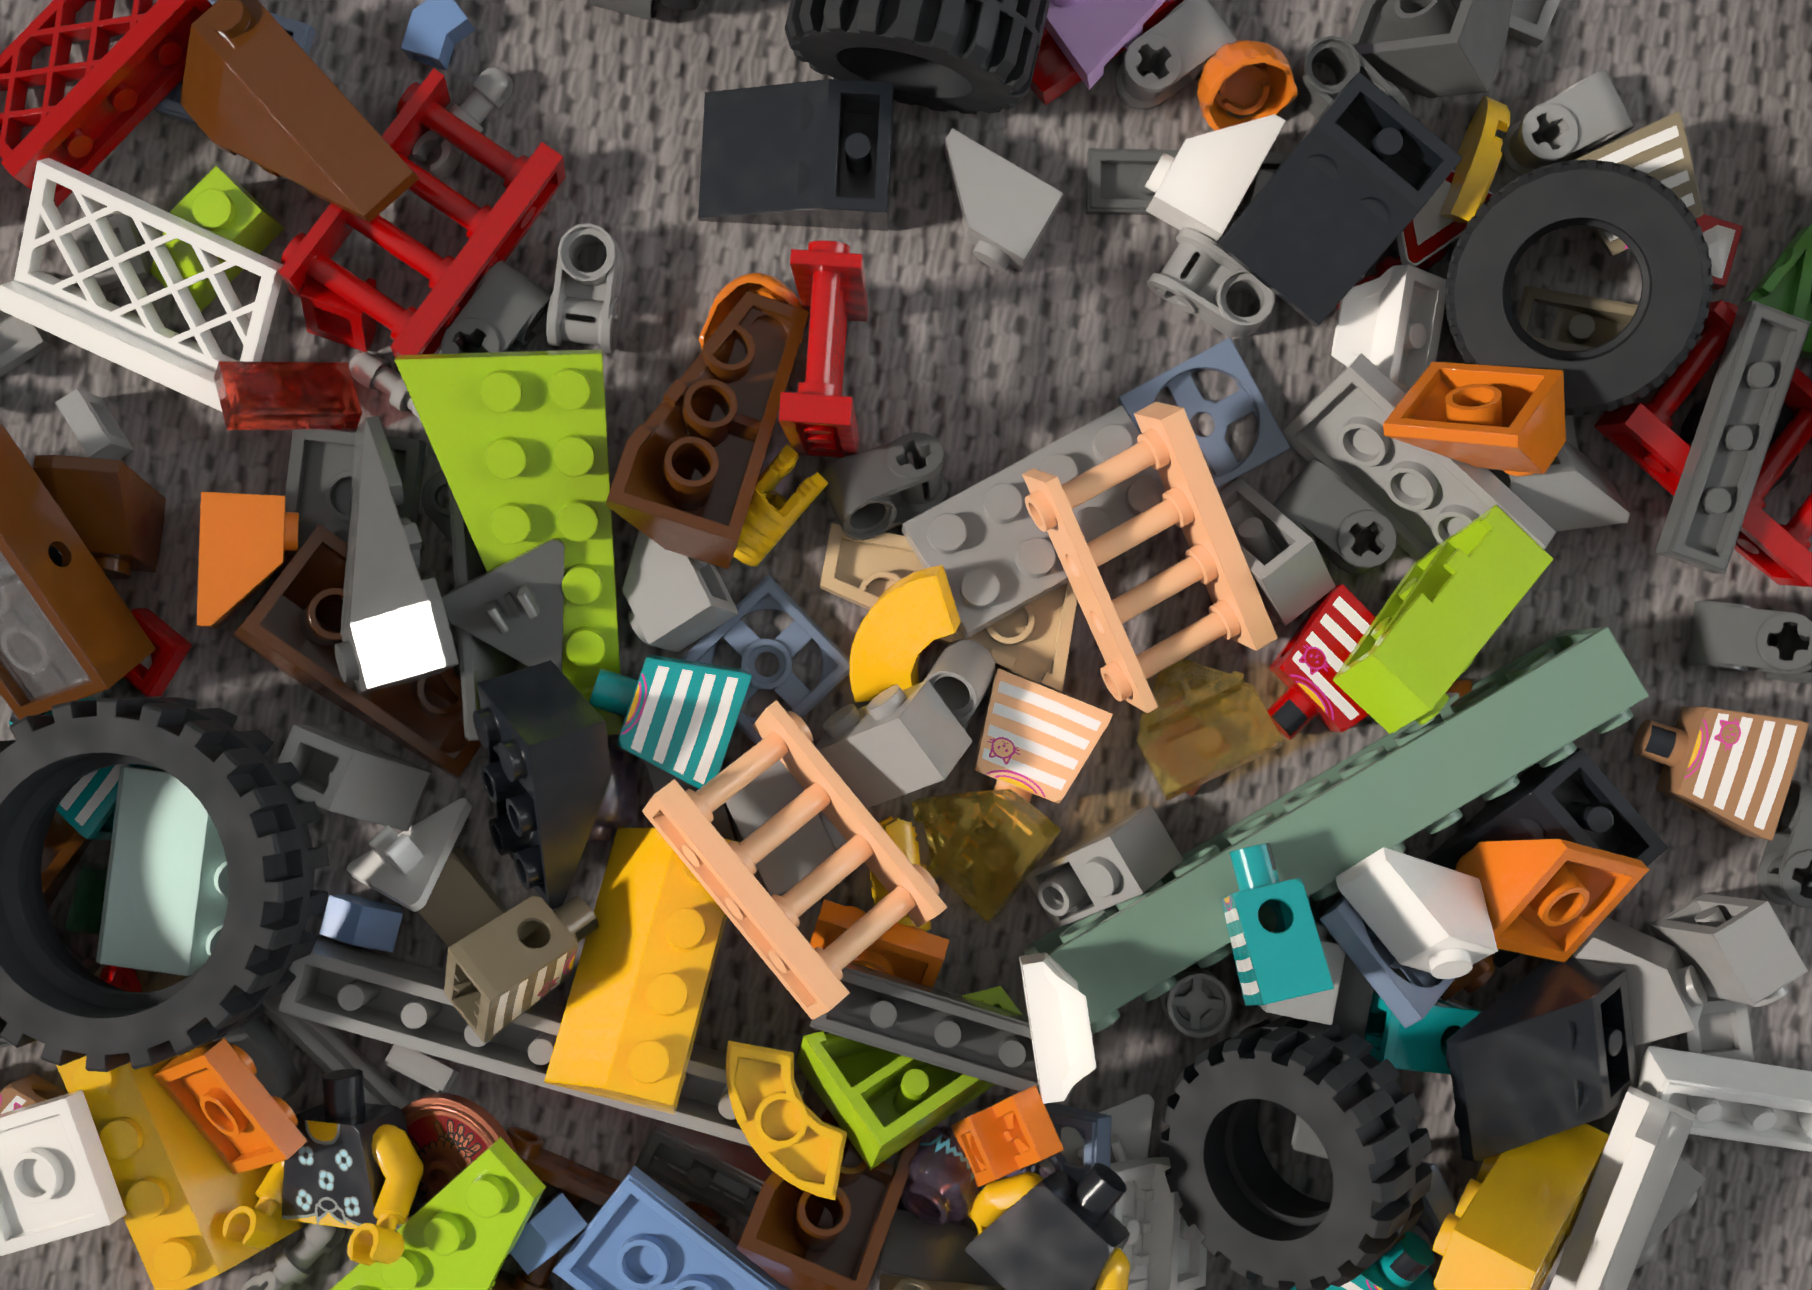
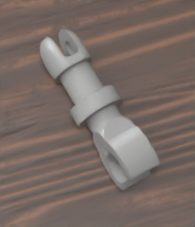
M498 67L484 70L472 83L475 90L460 107L454 103L448 110L480 133L484 130L480 123L495 106L500 109L513 92L512 79L504 70ZM430 130L417 140L413 147L412 155L420 162L427 161L430 151L435 148H442L441 157L437 162L430 165V171L439 179H444L450 176L458 167L463 151Z
M360 352L351 359L349 370L351 376L357 382L370 390H380L390 397V405L401 412L410 409L419 418L401 374L390 368V362L377 354Z
M309 1223L303 1230L305 1236L295 1247L286 1246L275 1257V1268L268 1269L261 1275L252 1277L243 1285L241 1290H292L294 1283L303 1284L313 1273L311 1265L323 1253L330 1254L344 1238L346 1228Z

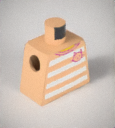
M997 668L990 685L973 765L975 771L997 779L984 815L1019 829L1033 794L1059 804L1099 741L1113 714Z

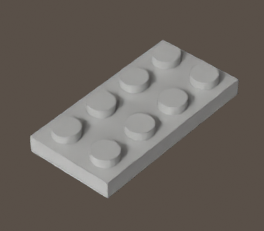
M1362 353L1282 430L1288 444L1308 462L1310 460L1318 461L1330 468L1346 481L1357 495L1382 515L1386 516L1394 526L1397 536L1396 543L1415 561L1494 505H1497L1543 549L1548 546L1556 534L1552 527L1488 469L1477 468L1384 436V421L1404 398L1406 393Z
M1123 406L1110 411L902 524V533L923 568L943 565L961 623L959 628L966 639L1069 582L1048 532H1043L1037 527L1027 510L1025 497L1030 495V491L1022 474L1034 468L1058 476L1062 485L1137 444V437L1140 433ZM1150 466L1075 507L1072 511L1086 543L1162 502V494L1166 490L1158 471Z

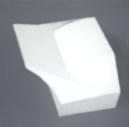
M1404 264L1392 266L1377 279L1353 286L1339 304L1331 355L1348 366L1362 353L1407 394L1431 362H1436L1445 309L1446 279L1412 265Z
M1046 952L1019 956L1038 1087L1042 1102L1046 1104L1064 1101L1073 1086L1096 1068L1086 996L1079 991L1078 982Z

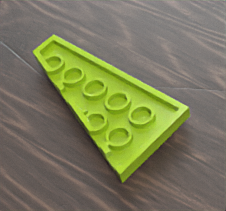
M603 349L397 355L394 359L486 571L488 572L552 538H558L564 543L562 673L589 702L601 668L621 675L612 509L606 506L610 492ZM595 708L606 721L607 735L620 734L623 727V716Z
M500 1137L395 1230L404 1239V1252L396 1262L391 1264L375 1262L370 1266L358 1263L329 1290H492L496 1283L494 1280L506 1257L516 1245L546 1186Z

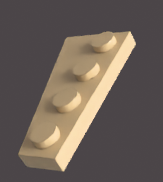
M831 523L820 587L822 590L870 610L878 598L890 586L900 579L924 568L903 535L884 532L875 538L863 541L852 540L846 537L840 524ZM1070 582L967 639L958 627L954 634L936 640L946 645L959 639L973 640L982 644L990 651L995 660L996 667L1062 693L1077 597Z

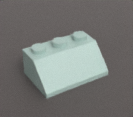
M120 766L96 962L104 965L190 976L208 960L219 939L225 921L229 897V877L224 847L208 812L195 795L177 778L159 768Z

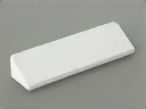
M1655 1046L1647 1048L1642 1060L1637 1089L1696 1114L1689 1134L1812 1152V1071Z

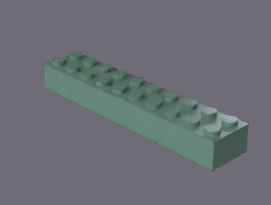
M1609 627L1564 630L1472 684V691L1459 697V693L1450 697L1443 709L1427 723L1420 725L1414 720L1396 732L1383 736L1182 854L1183 861L1143 894L1054 929L1025 946L1022 950L1025 955L1046 952L1078 982L1079 991L1086 996L1091 1033L1095 1034L1113 1024L1120 1017V1013L1117 1010L1119 1007L1138 996L1141 997L1143 1002L1153 1000L1168 992L1177 984L1174 976L1196 962L1200 968H1206L1221 961L1233 952L1221 898L1231 893L1239 892L1229 852L1270 843L1280 882L1301 878L1307 897L1311 895L1314 901L1325 899L1339 891L1336 876L1383 847L1403 853L1406 848L1402 841L1422 829H1425L1427 834H1433L1449 827L1463 816L1459 809L1460 807L1480 795L1484 801H1488L1507 793L1520 782L1516 774L1538 762L1540 767L1555 764L1571 755L1577 749L1573 741L1593 729L1597 734H1602L1626 723L1633 717L1630 707L1649 697ZM1261 905L1258 910L1259 922L1264 929L1271 931L1277 925L1276 914L1269 906Z

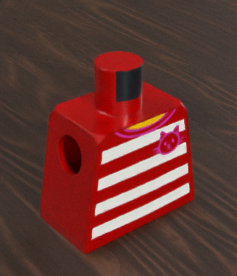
M1343 584L1335 585L1334 589L1316 602L1269 667L1289 689L1264 712V715L1289 740H1292L1315 717L1330 731L1344 732L1369 716L1364 709L1333 681L1337 672L1376 618Z

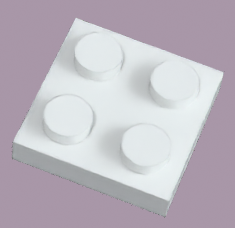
M82 1089L0 1114V1256L108 1226L126 1215Z

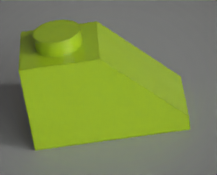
M217 166L170 211L171 214L258 254L285 229L239 182ZM178 238L165 244L184 280L205 271L191 244ZM217 257L220 264L226 262V260ZM153 260L149 272L165 287H168L157 264ZM236 265L224 270L231 283L244 269ZM209 278L188 286L200 312L218 296Z

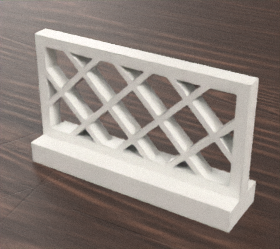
M51 158L37 161L15 277L13 281L0 285V310L214 409L231 415L256 401L264 387L266 375L258 371L282 283L279 270L283 265ZM57 183L73 191L86 217L71 224H65L53 201ZM99 203L104 204L108 207L102 209ZM118 211L132 217L145 244L124 252L106 217ZM89 224L92 226L109 258L108 261L89 268L71 235L72 232ZM158 230L163 231L167 234L161 236ZM177 238L191 244L205 271L184 280L165 244ZM54 240L74 275L65 280H60L39 270L44 245ZM150 251L168 287L150 295H147L129 261ZM217 257L226 260V262L220 264ZM236 265L261 276L255 302L242 307L224 270ZM113 267L132 303L119 307L108 302L94 275ZM206 278H209L227 314L208 322L205 321L188 289V286ZM76 283H78V285L80 286V288H78V287H76V286H73V285L76 284ZM172 294L190 330L178 334L165 328L152 302ZM136 309V311H137V313H138L139 315H137V314H135V313H132V312H130V311ZM253 311L249 321L246 313ZM231 320L244 345L240 362L222 354L210 331L211 328ZM192 336H194V337L196 338L197 342H196V341H193V340H191V339H189V338L192 337Z
M1630 1086L1628 1088L1549 1290H1627L1696 1114Z

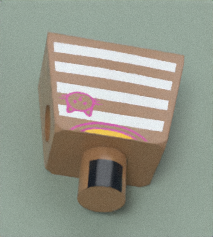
M1682 706L1676 727L1646 719L1636 733L1633 751L1637 756L1664 764L1656 791L1738 834L1773 841L1809 723L1800 720L1709 707Z

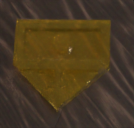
M1185 658L1159 672L1152 691L1158 708L1148 714L1146 712L1142 714L1139 722L1140 731L1137 737V744L1165 801L1282 747L1283 741L1254 686L1244 682L1243 673L1233 671L1230 674L1185 660Z
M1011 789L918 798L911 802L915 822L924 823L931 863L926 870L934 880L942 875V879L987 923L1003 912L1061 832V829L1048 817Z

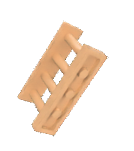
M1154 402L1134 413L1142 432L1137 437V444L1061 485L1058 476L1034 468L1022 474L1030 491V495L1025 497L1027 510L1037 527L1043 532L1047 531L1106 663L1101 668V675L1108 690L1117 701L1125 700L1147 714L1158 708V705L1146 679L1220 637H1224L1227 640L1231 639L1255 651L1278 639L1185 409L1160 402ZM1150 466L1157 470L1166 490L1162 494V502L1086 543L1072 509ZM1174 524L1182 528L1190 547L1185 552L1186 559L1111 600L1097 567ZM1198 581L1205 584L1213 602V605L1209 607V614L1140 654L1135 655L1122 624Z
M776 700L763 711L752 725L762 738L760 742L696 792L692 789L684 791L675 779L652 796L642 812L808 1016L814 1020L829 1012L850 994L840 981L843 979L842 970L903 916L907 914L914 924L920 927L941 914L947 906L938 896L940 893L939 887L931 874L918 864L912 865L813 745L812 733L803 719L792 711L786 712ZM780 760L805 791L739 844L733 841L727 843L711 824L714 819L712 813ZM822 811L847 842L784 895L773 894L770 896L754 876L757 872L755 865ZM865 863L889 894L825 949L821 947L814 949L797 929L800 925L798 917L861 864Z

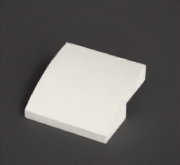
M1155 1157L1110 1163V1168L1120 1176L1127 1187L1126 1192L1110 1213L1130 1233L1129 1239L1123 1248V1252L1130 1262L1128 1290H1195L1205 1286L1207 1248L1201 1243L1205 1237L1195 1224L1188 1227L1179 1212V1209L1184 1205L1178 1192H1170L1165 1176V1171L1171 1168L1169 1158Z

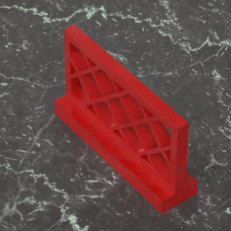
M53 0L0 54V91H7L4 113H0V156L3 159L0 163L13 178L31 190L37 161L51 158L89 176L183 79L191 24L212 7V4L208 0H158L152 6L153 0H134L131 16L113 18L115 0ZM96 1L93 21L75 24L76 13L87 2ZM124 35L108 52L110 37ZM90 40L87 61L69 64L72 42ZM51 46L49 66L31 69L33 57L43 47ZM80 80L64 97L66 82ZM46 85L43 106L25 109L28 88ZM36 126L20 142L22 127ZM58 183L56 184L53 199L57 208L73 192L71 189Z

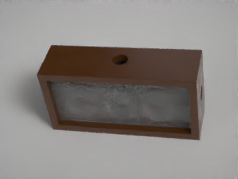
M0 424V694L17 718L21 720L26 716L38 715L49 711L54 705L77 701L109 689L156 650V648L72 527L62 509L31 467L21 449L16 445L3 424Z

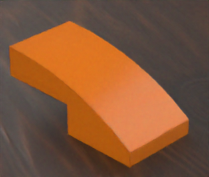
M1036 1085L951 1125L963 1156L967 1157L971 1166L969 1169L971 1174L973 1172V1179L977 1187L998 1180L1064 1150Z

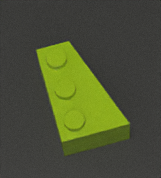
M1494 505L1412 564L1337 672L1333 681L1389 734L1396 732L1414 720L1420 725L1427 723L1443 709L1449 700V696L1446 694L1448 689L1472 664L1477 653L1553 561V558L1497 505Z
M1001 986L962 995L966 998L1022 1014ZM824 1031L803 1036L796 1064L839 1126L847 1131V1137L870 1170L996 1085L829 1033L825 1035Z

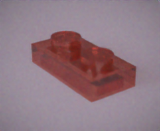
M219 361L215 371L214 380L227 430L356 429L363 414L348 362Z

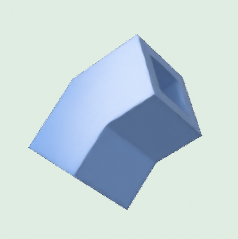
M426 0L412 10L401 49L410 60L447 70L454 45L474 32L475 29L454 0Z
M350 894L329 895L319 934L355 946L393 952L403 912L401 907Z
M559 1191L530 1216L510 1254L528 1275L556 1254L588 1224L564 1194Z

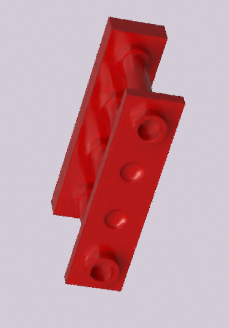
M434 68L422 84L414 82L405 90L397 104V117L381 137L419 177L408 190L467 229L466 236L469 240L457 257L454 258L451 255L445 258L441 257L380 215L371 222H368L330 203L307 235L301 232L289 242L282 254L281 264L283 266L279 270V274L288 289L300 298V293L305 284L311 278H314L390 329V337L394 340L390 348L395 358L397 355L439 353L446 330L472 298L481 279L497 262L501 260L506 262L566 178L564 157L545 143L541 142L530 158L526 155L517 158L445 109L451 101L445 76ZM429 129L503 178V186L506 188V191L493 208L489 205H484L482 208L408 159L417 140L428 132ZM354 229L430 280L429 287L432 290L418 309L413 306L407 309L403 308L332 260V257Z
M826 240L811 241L808 243V250L791 249L790 265L801 306L804 310L810 311L808 315L810 323L805 382L798 383L797 393L781 392L779 422L791 448L799 455L842 458L858 454L859 430L853 397L842 396L847 321L867 322L868 318L863 254L850 253V246L845 243Z
M1722 300L1709 303V313L1703 324L1704 328L1700 334L1701 337L1696 342L1693 350H1690L1687 359L1677 367L1676 371L1665 381L1648 404H1628L1609 412L1607 410L1594 425L1599 432L1673 496L1675 495L1692 444H1687L1671 430L1673 422L1670 418L1720 354L1724 352L1739 307ZM1796 367L1784 401L1795 416L1767 450L1734 549L1778 585L1812 587V553L1809 551L1812 545L1808 540L1812 536V492L1786 525L1778 524L1763 511L1766 507L1763 501L1764 497L1812 437V381Z

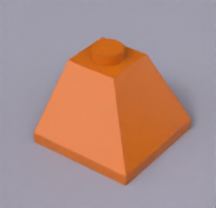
M1432 361L1384 421V436L1477 468L1503 470L1505 473L1513 476H1527L1535 473L1545 474L1566 442L1563 370Z
M201 492L197 626L217 629L284 566V551H298L299 512H286L285 496Z
M1562 839L1479 842L1473 850H1470L1460 858L1455 871L1480 879L1497 949L1566 962L1650 869L1642 860Z

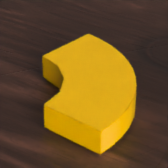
M1482 96L1458 150L1462 160L1456 166L1449 192L1439 215L1458 223H1468L1484 203L1502 156L1503 139L1495 136L1496 131L1499 129L1507 132L1510 126V111L1506 104L1487 96Z
M943 565L925 568L900 579L878 598L864 617L856 632L850 655V681L855 703L872 701L878 694L894 685H899L902 690L918 684L917 663L921 651L933 640L956 632L961 621Z
M729 1040L726 1054L728 1095L737 1123L749 1144L762 1161L787 1182L816 1196L835 1200L847 1131L822 1121L804 1103L794 1079V1052Z

